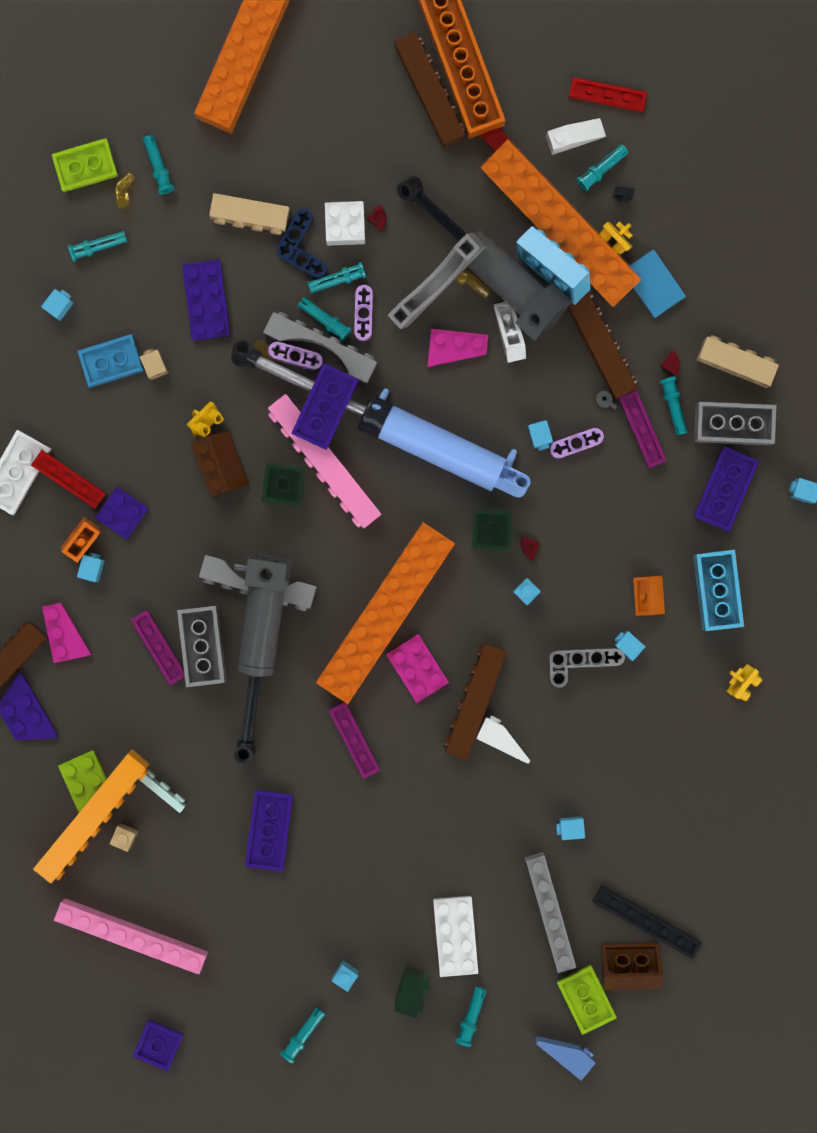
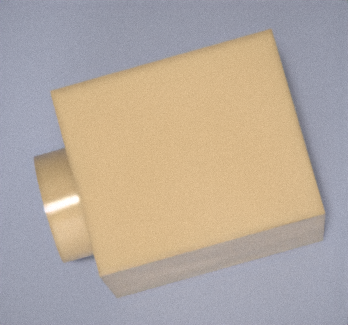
M158 349L146 350L143 352L144 355L140 356L150 380L169 373Z
M119 824L110 845L128 852L135 841L138 830L124 824Z

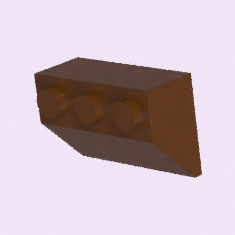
M229 431L191 442L212 498L249 485Z
M659 943L601 944L603 990L662 988L663 969Z

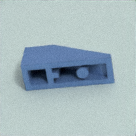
M539 1036L535 1038V1042L540 1048L581 1081L596 1063L593 1057L594 1054L586 1047L583 1049L579 1045Z

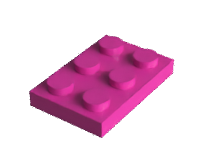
M419 634L386 654L416 703L449 683Z

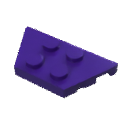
M23 672L19 673L0 701V714L14 739L29 740L58 737L57 731Z

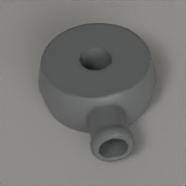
M606 390L599 391L595 396V403L600 408H608L610 406L615 410L618 404L613 402L612 394Z

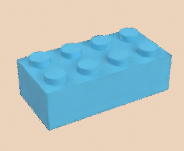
M531 226L516 241L519 260L548 284L554 283L572 300L571 303L574 305L590 290L588 268L583 264L579 265L570 253L562 251L557 242H551L542 230H537Z
M735 550L693 555L702 631L744 627Z

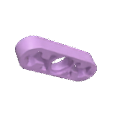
M368 285L359 286L355 293L354 333L359 341H367L372 335L373 291ZM363 289L370 293V295L366 296V303L370 302V305H358V302L362 303V296L359 293H362ZM361 308L368 309L369 316L367 318L359 317L358 311ZM358 321H369V324L365 323V330L369 331L368 334H365V337H361V334L358 333L362 327L361 323L357 324Z
M273 342L267 350V354L272 360L310 371L319 369L323 362L321 355L316 352L281 342ZM279 347L281 352H285L288 349L286 359L283 358L285 354L279 353L277 356L274 355L272 349ZM293 351L298 352L300 360L292 361L290 353ZM304 354L307 355L305 359L311 360L313 357H315V361L318 362V364L312 366L311 362L307 360L304 362V364H302L301 362L304 359Z
M592 428L555 441L550 446V454L552 457L560 459L597 446L603 441V432L598 428ZM592 432H594L595 434H599L600 437L597 439L598 442L590 440L587 441L589 445L586 446L585 439L582 435L585 434V437L588 438L592 436ZM579 438L582 441V446L579 449L573 448L571 445L572 439ZM564 441H568V448L571 452H567L568 449H564L561 451V455L558 452L554 453L553 450L556 448V445L563 447L566 445Z

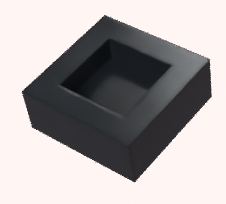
M615 186L612 198L617 199L618 202H628V200H632L634 197L635 189Z

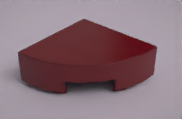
M379 204L367 217V220L381 232L386 224V215L383 207Z
M672 350L660 366L674 377L679 373L680 360Z
M522 536L521 549L526 557L534 560L540 542Z

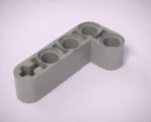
M617 648L556 650L551 652L548 658L549 680L552 685L560 688L568 682V668L618 666L624 662L625 655ZM595 652L601 655L598 663H593L591 660V656ZM604 652H606L607 656L614 655V652H616V654L620 655V658H617L616 662L613 659H606ZM575 653H579L582 657L581 662L578 664H574L572 661V656ZM556 654H560L563 658L562 662L558 665L553 663V657ZM557 673L563 675V681L559 684H556L553 680Z

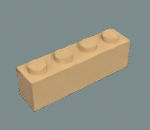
M213 193L209 216L216 224L225 225V222L232 223V226L237 228L248 226L254 231L262 232L265 229L270 230L272 234L281 235V233H285L287 230L290 208Z
M713 335L707 336L704 339L696 359L697 361L762 387L768 388L771 386L779 364L774 363V359L756 356L757 353L752 350L743 351L739 349L738 345L730 342L728 344L723 343L721 338Z

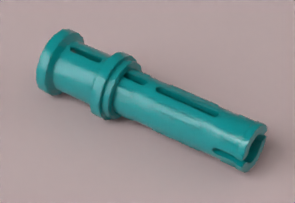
M150 135L145 136L142 140L154 172L152 176L156 179L159 187L158 193H170L175 187L170 182L168 176L170 173L164 167L154 135H151V138Z
M620 144L595 167H589L588 172L582 177L576 178L579 187L584 192H588L590 186L596 181H601L602 175L629 154L626 147Z
M123 230L122 232L96 240H83V243L73 246L70 244L68 249L74 262L78 258L92 256L93 252L126 243L127 239ZM116 239L115 241L100 245V243Z
M358 262V265L349 268L343 267L340 272L310 281L308 285L312 294L344 282L350 284L355 279L366 278L362 262Z
M303 297L298 307L326 326L327 332L334 333L340 338L341 342L345 341L352 328L346 327L339 321V318H332L306 297Z
M676 376L659 382L663 386L665 394L663 398L669 405L677 436L688 433L680 406V392L677 391L675 383Z
M475 986L467 1015L460 1024L461 1030L458 1038L455 1039L456 1043L466 1047L472 1046L471 1039L474 1031L477 1030L476 1022L487 992L486 989Z
M316 1007L297 1035L290 1038V1043L284 1051L281 1050L280 1055L293 1064L295 1057L301 1050H304L305 1042L326 1013Z

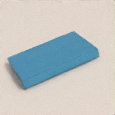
M654 249L630 265L642 278L633 289L654 319L686 297Z
M133 334L77 351L89 388L144 371Z

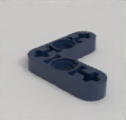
M300 209L276 249L277 255L281 260L309 276L319 279L326 276V265L298 248L313 222L312 213L308 209ZM305 214H308L307 217L309 220H305L302 223V227L304 228V230H302L299 226L294 225L295 223H297L298 225L300 224V215L304 216ZM292 230L300 232L298 239L293 240L290 238L289 234ZM287 239L290 243L295 244V246L293 247L290 244L288 248L290 253L283 256L281 248L285 249L288 242H285ZM303 255L307 258V263L300 266L296 260L299 256ZM311 260L314 261L312 263L313 266L317 268L319 265L322 266L323 273L316 275L315 270L311 267L309 271L306 270L310 266Z

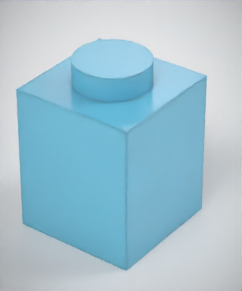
M54 289L41 307L61 321L74 303L70 300L71 296L63 289L60 292Z
M547 420L528 425L527 429L533 449L538 448L541 451L550 448L549 444H552L553 440Z
M797 478L791 482L789 492H791L790 498L810 504L816 503L817 483L802 478Z
M90 552L89 555H83L77 577L99 582L105 560L100 559L101 555Z
M525 578L513 590V593L525 605H528L541 592L528 578Z
M621 631L614 639L616 641L614 646L620 649L631 661H634L646 647L629 631L624 633Z
M582 816L559 818V824H556L557 835H560L562 840L585 838L584 819Z
M342 961L332 976V982L348 992L357 979L359 970Z

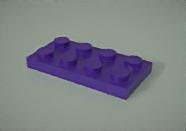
M213 260L183 264L192 341L231 336L221 261Z
M323 363L291 434L327 450L359 379Z
M723 446L693 517L730 532L759 461Z
M255 789L245 867L284 871L293 794Z

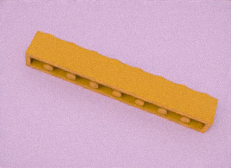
M131 750L33 870L49 883H52L55 878L59 881L66 872L63 870L67 864L71 866L78 858L75 854L79 850L83 852L88 846V838L90 836L94 838L101 830L98 826L102 821L106 824L112 817L111 810L114 807L118 809L125 801L122 798L127 792L130 795L137 786L134 784L138 778L142 780L149 772L146 768L150 763L134 750Z

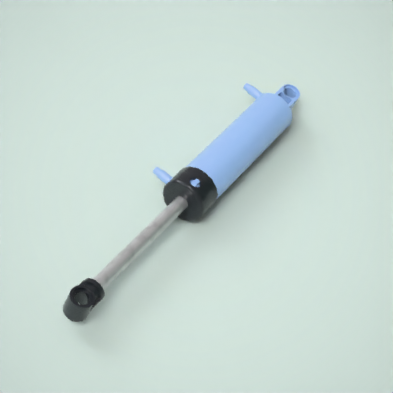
M238 340L233 345L231 361L236 366L246 365L253 370L258 367L302 389L311 391L315 383L314 381L262 357V352L252 349L249 342ZM384 389L379 397L372 396L367 406L350 399L346 409L361 416L358 430L390 443L489 491H492L495 487L514 497H522L530 486V478L526 474L512 468L517 453L515 449H512L507 459L394 406V404L386 401L389 394L388 389Z

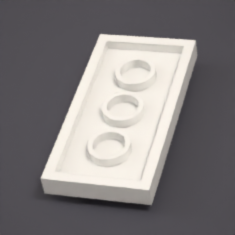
M19 430L15 432L0 459V508L11 515H15L39 473L31 464L41 450L48 454L52 450Z
M472 896L433 899L440 977L478 974Z

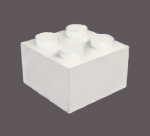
M363 201L325 203L327 246L365 244Z

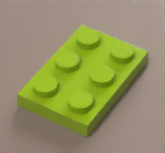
M107 138L51 154L63 192L118 177Z
M92 750L58 766L76 808L80 812L107 780L95 750Z
M591 965L556 981L582 1035L617 1018Z

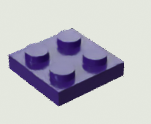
M116 487L95 519L128 540L149 508L119 487Z
M148 1019L132 1057L169 1071L184 1034Z

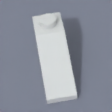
M600 118L565 125L547 131L546 134L551 155L606 137Z
M506 302L493 304L507 363L526 359L525 343L521 329L515 323L517 321L515 310Z
M492 715L490 718L485 717L476 735V739L529 764V758L506 728L500 724L501 720Z

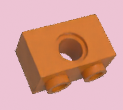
M83 517L62 544L61 552L78 563L101 533L100 527L86 517Z

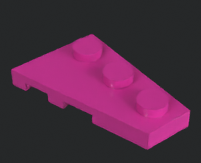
M431 329L427 368L486 355L488 335Z
M63 603L42 607L54 663L92 655Z

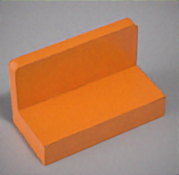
M663 577L633 578L636 616L665 614Z

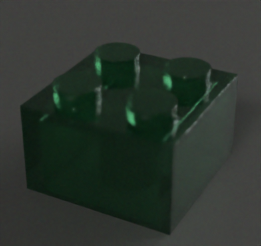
M266 463L262 502L302 507L306 469L304 467Z
M474 509L471 548L510 551L513 512Z
M405 965L394 1002L395 1012L417 1018L418 1012L422 1013L425 1004V997L423 995L428 994L430 979L426 971Z

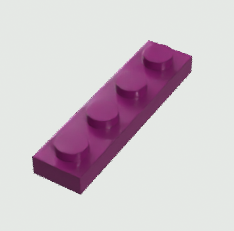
M637 390L618 398L648 469L667 461Z
M146 610L132 618L131 622L169 685L184 678L185 674L182 665L150 612Z
M343 702L329 709L328 711L362 778L364 779L380 771L347 703Z

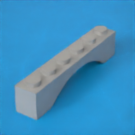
M474 232L467 233L453 247L434 272L388 314L391 320L400 329L407 328L486 248L485 244Z
M280 311L278 314L272 313L263 332L265 336L281 343L305 341L323 346L341 360L349 375L359 379L360 382L368 385L377 366V362L374 361L375 357L367 353L362 355L357 352V348L351 345L345 347L340 344V340L332 336L330 339L324 337L322 331L315 328L310 330L306 328L305 323L299 320L293 322L289 320L287 314Z
M205 555L199 575L200 578H203L204 583L214 585V582L222 584V588L232 590L233 587L239 588V593L247 595L248 586H245V579L232 570L226 560ZM299 581L290 584L285 589L283 605L288 606V603L295 604V609L306 611L307 608L311 609L317 586Z
M541 852L524 857L556 970L560 973L574 969L576 964L545 855Z

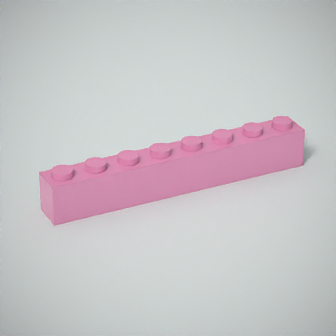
M286 394L268 407L270 410L269 417L274 423L278 421L281 424V432L286 438L290 436L293 439L294 443L292 446L298 453L302 451L305 454L306 458L304 461L310 468L313 466L318 471L316 476L322 483L325 481L328 483L330 488L327 490L334 498L337 496L342 502L339 505L346 513L351 512L354 516L351 520L358 528L362 526L365 529L382 515L329 447L325 450L291 434L301 412Z
M66 898L60 903L54 919L56 922L196 974H200L208 951Z

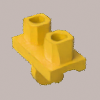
M607 222L603 226L604 229L600 233L607 242L613 237L617 241L613 248L619 254L629 251L633 246L623 234L630 239L633 235L628 229L632 225L628 223L624 226L621 222H618L616 226L620 229L619 232L610 222Z
M210 401L200 412L197 410L191 412L193 418L187 423V426L192 431L193 436L198 439L200 436L206 437L211 431L210 426L213 423L220 424L224 418L215 404Z
M748 664L743 669L739 668L736 673L731 670L729 672L732 676V679L729 681L731 685L726 692L737 699L740 698L747 701L751 696L747 687L750 684L756 687L762 681V678L758 675L759 671Z

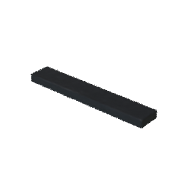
M603 885L600 886L592 900L596 905L691 959L695 957L702 944L698 939Z

